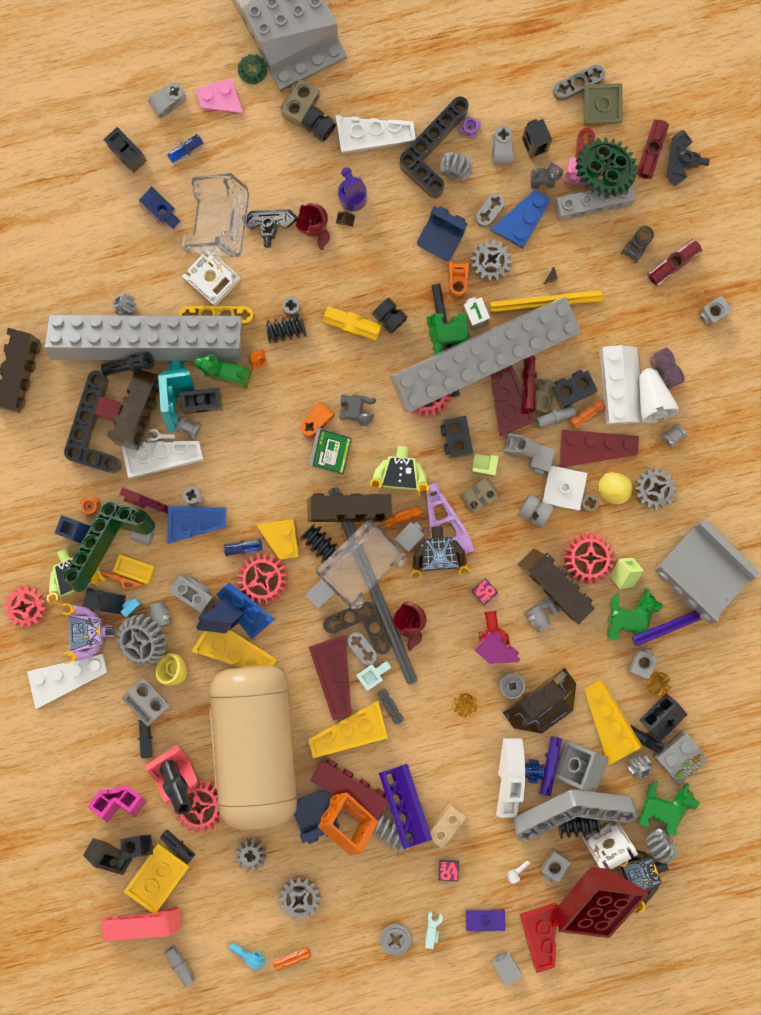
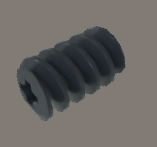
M297 314L296 320L291 315H289V321L282 317L281 323L275 318L273 325L267 320L266 331L269 344L271 343V338L275 343H278L279 337L284 342L286 335L290 340H293V334L299 339L301 332L307 337L304 320L299 314Z
M314 524L300 537V540L308 539L305 545H313L310 551L318 550L316 557L323 556L321 563L328 562L329 564L342 552V549L335 550L337 543L330 545L332 538L325 539L326 531L319 533L322 527L315 528Z
M576 817L558 826L560 839L563 838L564 833L570 838L571 832H574L576 838L579 832H582L583 836L586 837L587 831L590 832L591 836H594V832L597 830L600 835V822L598 819Z

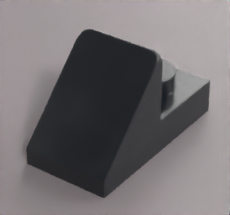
M87 588L83 607L102 612L122 614V605L125 603L126 595Z

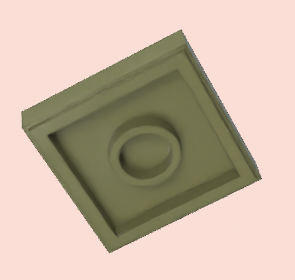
M622 83L584 85V124L622 123Z

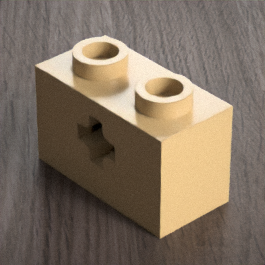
M451 802L448 803L429 828L432 841L442 849L466 819L465 813Z

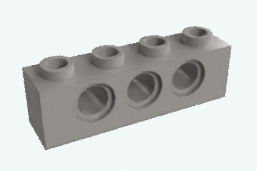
M631 185L628 191L625 190L622 195L618 192L616 197L612 193L606 197L604 192L598 196L597 190L593 193L589 190L557 197L554 203L557 220L561 222L629 207L634 203L635 195Z

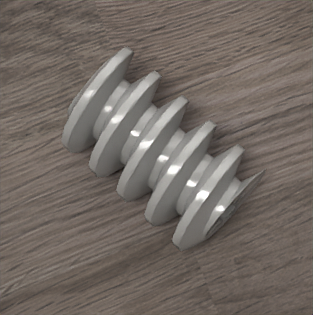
M382 813L372 836L380 834L378 840L381 841L385 838L384 845H388L391 842V850L398 847L397 854L399 855L406 849L402 847L395 822L390 824L391 818L387 817L384 819V813ZM407 831L406 837L408 843H411L413 839L412 836L409 838L410 833Z

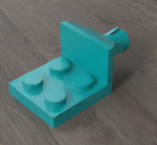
M168 361L169 370H165L158 376L161 414L168 432L176 431L175 423L179 422L175 407H177V397H180V392L195 391L190 372L183 368V361Z

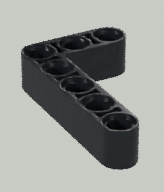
M461 96L453 99L400 156V169L428 196L434 199L442 196L445 184L442 178L423 161L466 117L469 104L467 99ZM461 105L464 107V110L458 111L455 107ZM449 119L451 123L447 125L442 120ZM431 132H436L439 136L437 138H432L429 136V134ZM421 145L424 146L426 150L420 152L416 149V147ZM405 159H410L413 161V163L411 165H405L403 161ZM425 172L427 176L419 178L417 173ZM437 184L441 189L434 191L431 189V186Z
M92 371L87 377L64 449V455L72 462L114 474L120 471L121 461L113 455L88 448L97 420V416L94 413L99 396L104 397L108 386V378L102 372ZM97 376L102 377V382L99 385L94 384V379ZM95 394V402L89 403V396ZM89 412L90 419L83 421V414ZM83 430L85 435L81 440H78L77 433ZM77 448L79 454L76 458H72L71 451ZM92 454H96L97 460L91 464L89 457ZM114 459L115 467L108 469V461Z

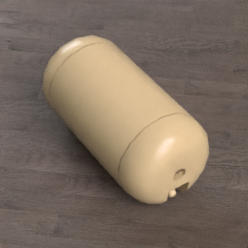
M266 665L220 671L210 683V721L214 776L220 818L226 825L238 830H259L286 824L292 819L297 810V789L287 677L279 668Z

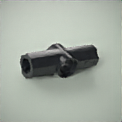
M166 760L159 769L165 783L163 784V789L169 799H171L175 812L178 815L187 814L193 806L187 792L189 790L188 784L180 774L177 763L174 760Z

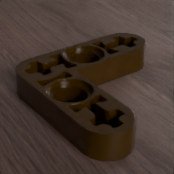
M372 602L360 603L331 615L324 620L323 627L328 633H336L363 621L374 650L378 654H386L390 650L389 638L377 609ZM366 604L368 607L372 606L371 615H367V613L361 614L362 619L358 620V614L354 609L358 607L359 611H361ZM345 613H354L355 620L352 623H347L344 620ZM341 615V621L345 626L341 627V624H337L335 630L327 628L329 619L335 622L339 620L337 616ZM372 622H377L380 625L378 633L370 632L369 625ZM384 633V637H381L383 643L387 642L388 644L385 646L386 650L377 649L379 645L378 639L374 641L372 637Z

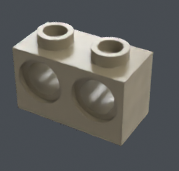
M299 79L298 83H294L291 87V95L288 100L285 99L280 109L284 119L303 128L301 122L307 112L319 100L320 89ZM302 92H307L309 94L307 97L299 96ZM293 108H298L299 112L293 114L290 112V110Z

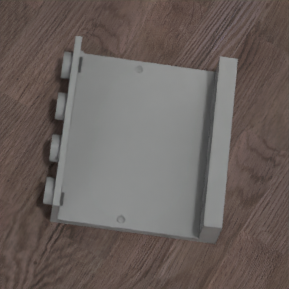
M706 519L699 521L655 569L658 577L662 581L667 582L672 587V591L686 600L687 606L695 609L700 614V618L709 624L718 622L719 619L717 617L750 580L757 578L761 573Z

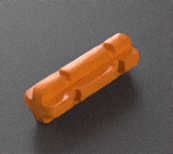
M598 399L593 403V406L590 405L581 411L578 417H573L570 420L573 427L579 428L583 425L582 422L586 423L597 414V411H602L605 408L604 403Z
M417 506L411 508L410 511L408 509L394 514L385 523L387 527H391L396 523L400 524L411 520L413 517H420L422 513Z
M308 947L300 949V952L295 951L283 956L282 959L277 958L273 961V966L276 971L284 969V966L287 968L301 962L302 959L303 961L311 957Z

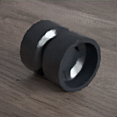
M313 106L307 112L301 122V126L309 133L313 132V136L321 142L328 139L337 124L329 116L324 117V112L316 106Z
M389 297L373 311L372 315L378 322H383V327L392 334L407 320L408 316L401 309L397 310V305Z

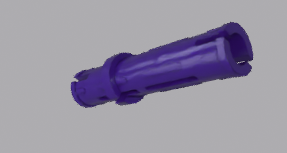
M550 736L548 753H545L546 763L539 791L541 795H552L557 763L561 758L559 753L563 739L560 737Z

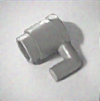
M547 598L524 613L537 632L551 625L548 620L549 617L544 611L546 608H549L552 615L559 612L551 598Z
M165 602L149 605L152 622L157 621L158 627L172 624Z

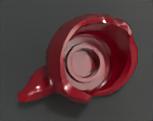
M317 203L300 205V212L296 220L297 229L306 236H318V247L320 250H324L325 245L330 240V234L326 230L328 222L326 210Z
M407 601L394 614L393 625L401 633V636L410 637L407 646L409 651H412L413 647L422 640L421 631L426 625L427 618L424 610L419 605Z

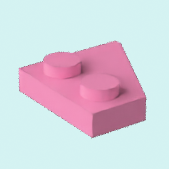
M231 78L196 89L202 110L243 114Z

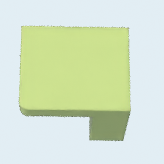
M475 454L471 473L494 477L499 456Z
M634 558L619 559L610 577L619 589L633 588L644 570Z

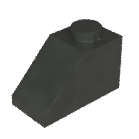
M94 838L83 854L93 867L121 875L125 873L133 859H122L120 849L108 842Z

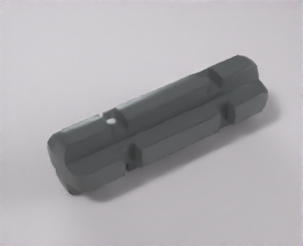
M384 688L377 692V696L383 701L382 704L388 714L392 716L393 722L397 725L404 718L398 712L397 706L392 698H389V693Z

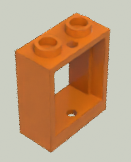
M348 793L336 794L331 798L327 811L321 816L318 828L347 854L352 856L363 853L378 824V820ZM342 807L359 822L351 840L333 825Z

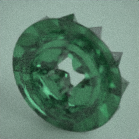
M248 54V56L242 57L240 63H238V74L244 82L257 84L265 79L268 67L264 58H261L258 54ZM248 64L251 65V66L257 65V66H256V71H257V73L254 72V71L248 72V71H249V66H248Z

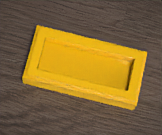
M119 554L112 572L149 585L156 567Z

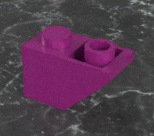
M488 632L473 649L489 664L519 662L520 660L517 656L519 652L511 645L506 647L502 643L504 639L496 632L494 634Z

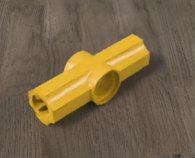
M329 306L323 318V323L337 327L347 334L359 335L373 341H377L382 327L380 324L363 319L362 316L356 313H346Z

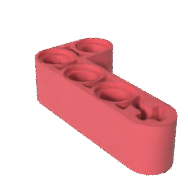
M179 907L166 908L158 913L111 916L101 919L104 941L164 937L182 928Z

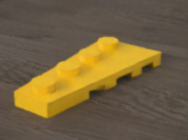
M229 630L226 634L204 631L192 649V652L239 667L274 666L278 660L232 630Z
M603 679L586 687L584 690L605 755L609 757L607 760L608 765L640 749L642 745Z
M379 701L372 703L308 739L313 758L387 739L388 736Z

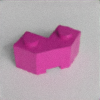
M122 786L112 790H100L87 807L108 823L120 807L135 818L147 801L128 786Z

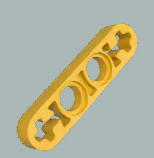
M185 306L179 312V316L187 314V311L197 315L196 311L199 310L198 316H202L203 312L211 311L212 316H221L222 312L229 311L231 316H235L234 311H237V315H243L244 311H247L250 317H247V320L242 318V325H248L254 319L253 311L246 306Z

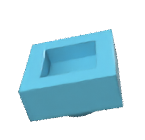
M130 598L122 605L124 609L121 613L125 617H130L143 603L138 598L133 600Z

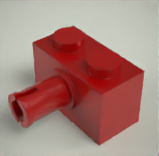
M497 611L484 612L487 630L478 632L479 642L488 632L492 634L496 632L504 639L502 643L506 647L510 645L508 633L498 628Z

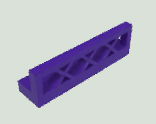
M408 764L380 772L379 776L403 849L432 840ZM386 775H392L393 785L388 782ZM394 794L399 796V804L395 802ZM400 813L405 815V823L401 821ZM407 831L412 836L413 842L408 843L406 837Z

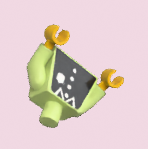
M397 446L396 457L388 456L387 460H383L374 472L369 486V490H371L372 486L378 487L377 492H380L381 488L417 491L418 496H420L421 491H426L427 495H429L426 474L420 463L416 462L414 458H408L409 447Z
M67 548L57 552L61 563L53 566V571L50 575L49 595L47 596L50 606H52L54 600L58 604L61 603L59 595L60 597H65L75 592L63 580V575L73 559ZM97 568L88 586L94 584L98 587L97 582L99 579L103 582L106 581L101 575L99 568Z

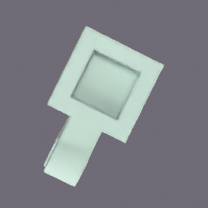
M385 661L377 668L371 664L356 676L368 691L383 681L381 674L389 670L391 665L388 661Z
M432 911L428 913L425 948L433 949L434 943H438L439 931H436V926L443 920L442 913H439L437 920L431 918Z

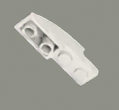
M503 738L498 776L501 777L496 815L499 818L517 817L519 802H523L525 757L521 738Z

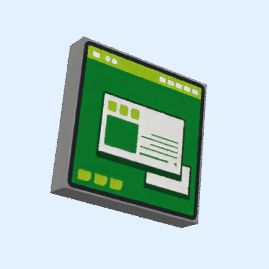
M317 428L308 466L344 475L352 438Z

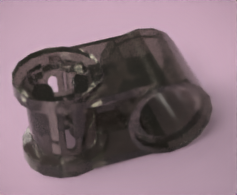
M643 226L638 229L620 254H625L636 264L654 237L652 228ZM640 233H646L648 240H642Z

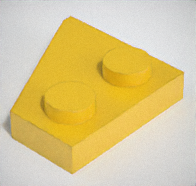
M294 519L257 524L258 529L280 560L299 557Z

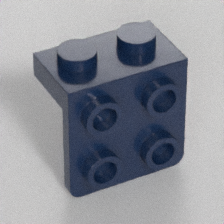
M434 206L430 212V218L417 241V245L443 260L449 261L467 230L468 223L461 216H453L449 214L447 209L441 206L438 208Z
M324 789L297 800V810L294 816L301 831L300 838L302 843H314L319 840L318 837L325 835L318 828L321 816L330 805L329 795ZM336 817L333 825L339 829L340 824Z

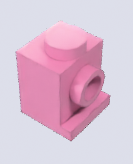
M571 157L563 182L581 187L582 183L579 181L582 176H576L578 172L575 169L577 164L575 162L576 158Z

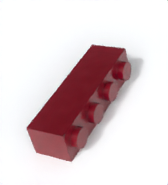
M322 759L310 781L333 795L348 793L378 820L388 804L384 790L380 788L375 790L370 787V782L363 778L360 780L355 778L354 773L346 768L344 770L337 767L338 763L332 759Z

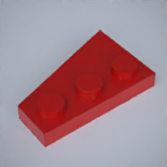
M557 903L519 914L536 973L555 967V929H557V922L554 911L558 906Z

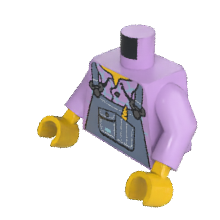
M68 603L61 604L62 606H67L68 610L66 613H60L69 616L70 651L62 655H68L70 659L63 662L64 664L89 659L99 652L101 646H104V637L115 636L114 625L104 626L103 618H99L98 613L83 606H72Z

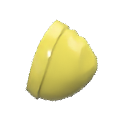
M607 473L599 482V492L607 502L623 504L631 497L632 483L622 474Z
M168 653L157 663L156 678L160 683L175 686L186 680L188 676L187 667L184 660L178 654Z

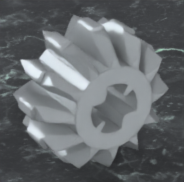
M454 152L445 153L440 164V171L443 175L448 176V178L459 181L467 180L472 171L473 163L465 155Z
M658 828L646 837L647 848L659 863L665 864L677 856L678 851L673 839L663 829Z
M254 837L251 843L248 838L244 839V844L239 842L237 845L239 849L234 851V854L239 855L235 858V862L241 861L239 868H243L246 865L247 872H249L251 866L254 871H257V865L263 867L264 862L262 860L267 859V855L262 854L267 851V848H260L263 843L262 841L255 844L256 838ZM249 851H253V855H255L253 858H249Z

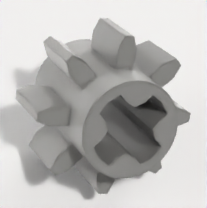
M126 293L123 296L118 295L113 301V307L116 308L114 313L118 315H133L137 308V304L134 303L135 298Z
M638 754L629 760L630 766L628 770L634 778L639 776L641 779H644L651 774L652 769L650 767L653 764L646 755L641 757Z

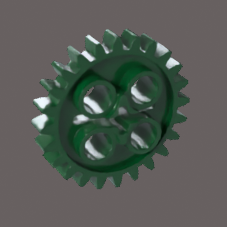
M605 137L603 142L597 138L596 142L590 140L588 145L585 144L575 161L577 162L575 169L578 170L576 176H582L579 182H586L585 189L591 187V193L597 190L598 196L604 192L606 197L610 193L616 197L618 192L622 195L625 190L628 191L638 174L636 172L638 166L634 165L637 159L631 158L633 152H626L628 146L622 148L621 141L615 144V139L608 142L607 137ZM611 155H614V159L612 160L603 178L600 180L598 177L600 176L602 170L606 166Z

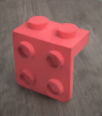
M178 745L145 765L146 771L156 780L162 799L166 804L170 803L171 799H169L163 789V784L165 783L159 770L161 764L166 760H174L177 763L180 774L187 782L189 790L196 787L199 783L188 755Z

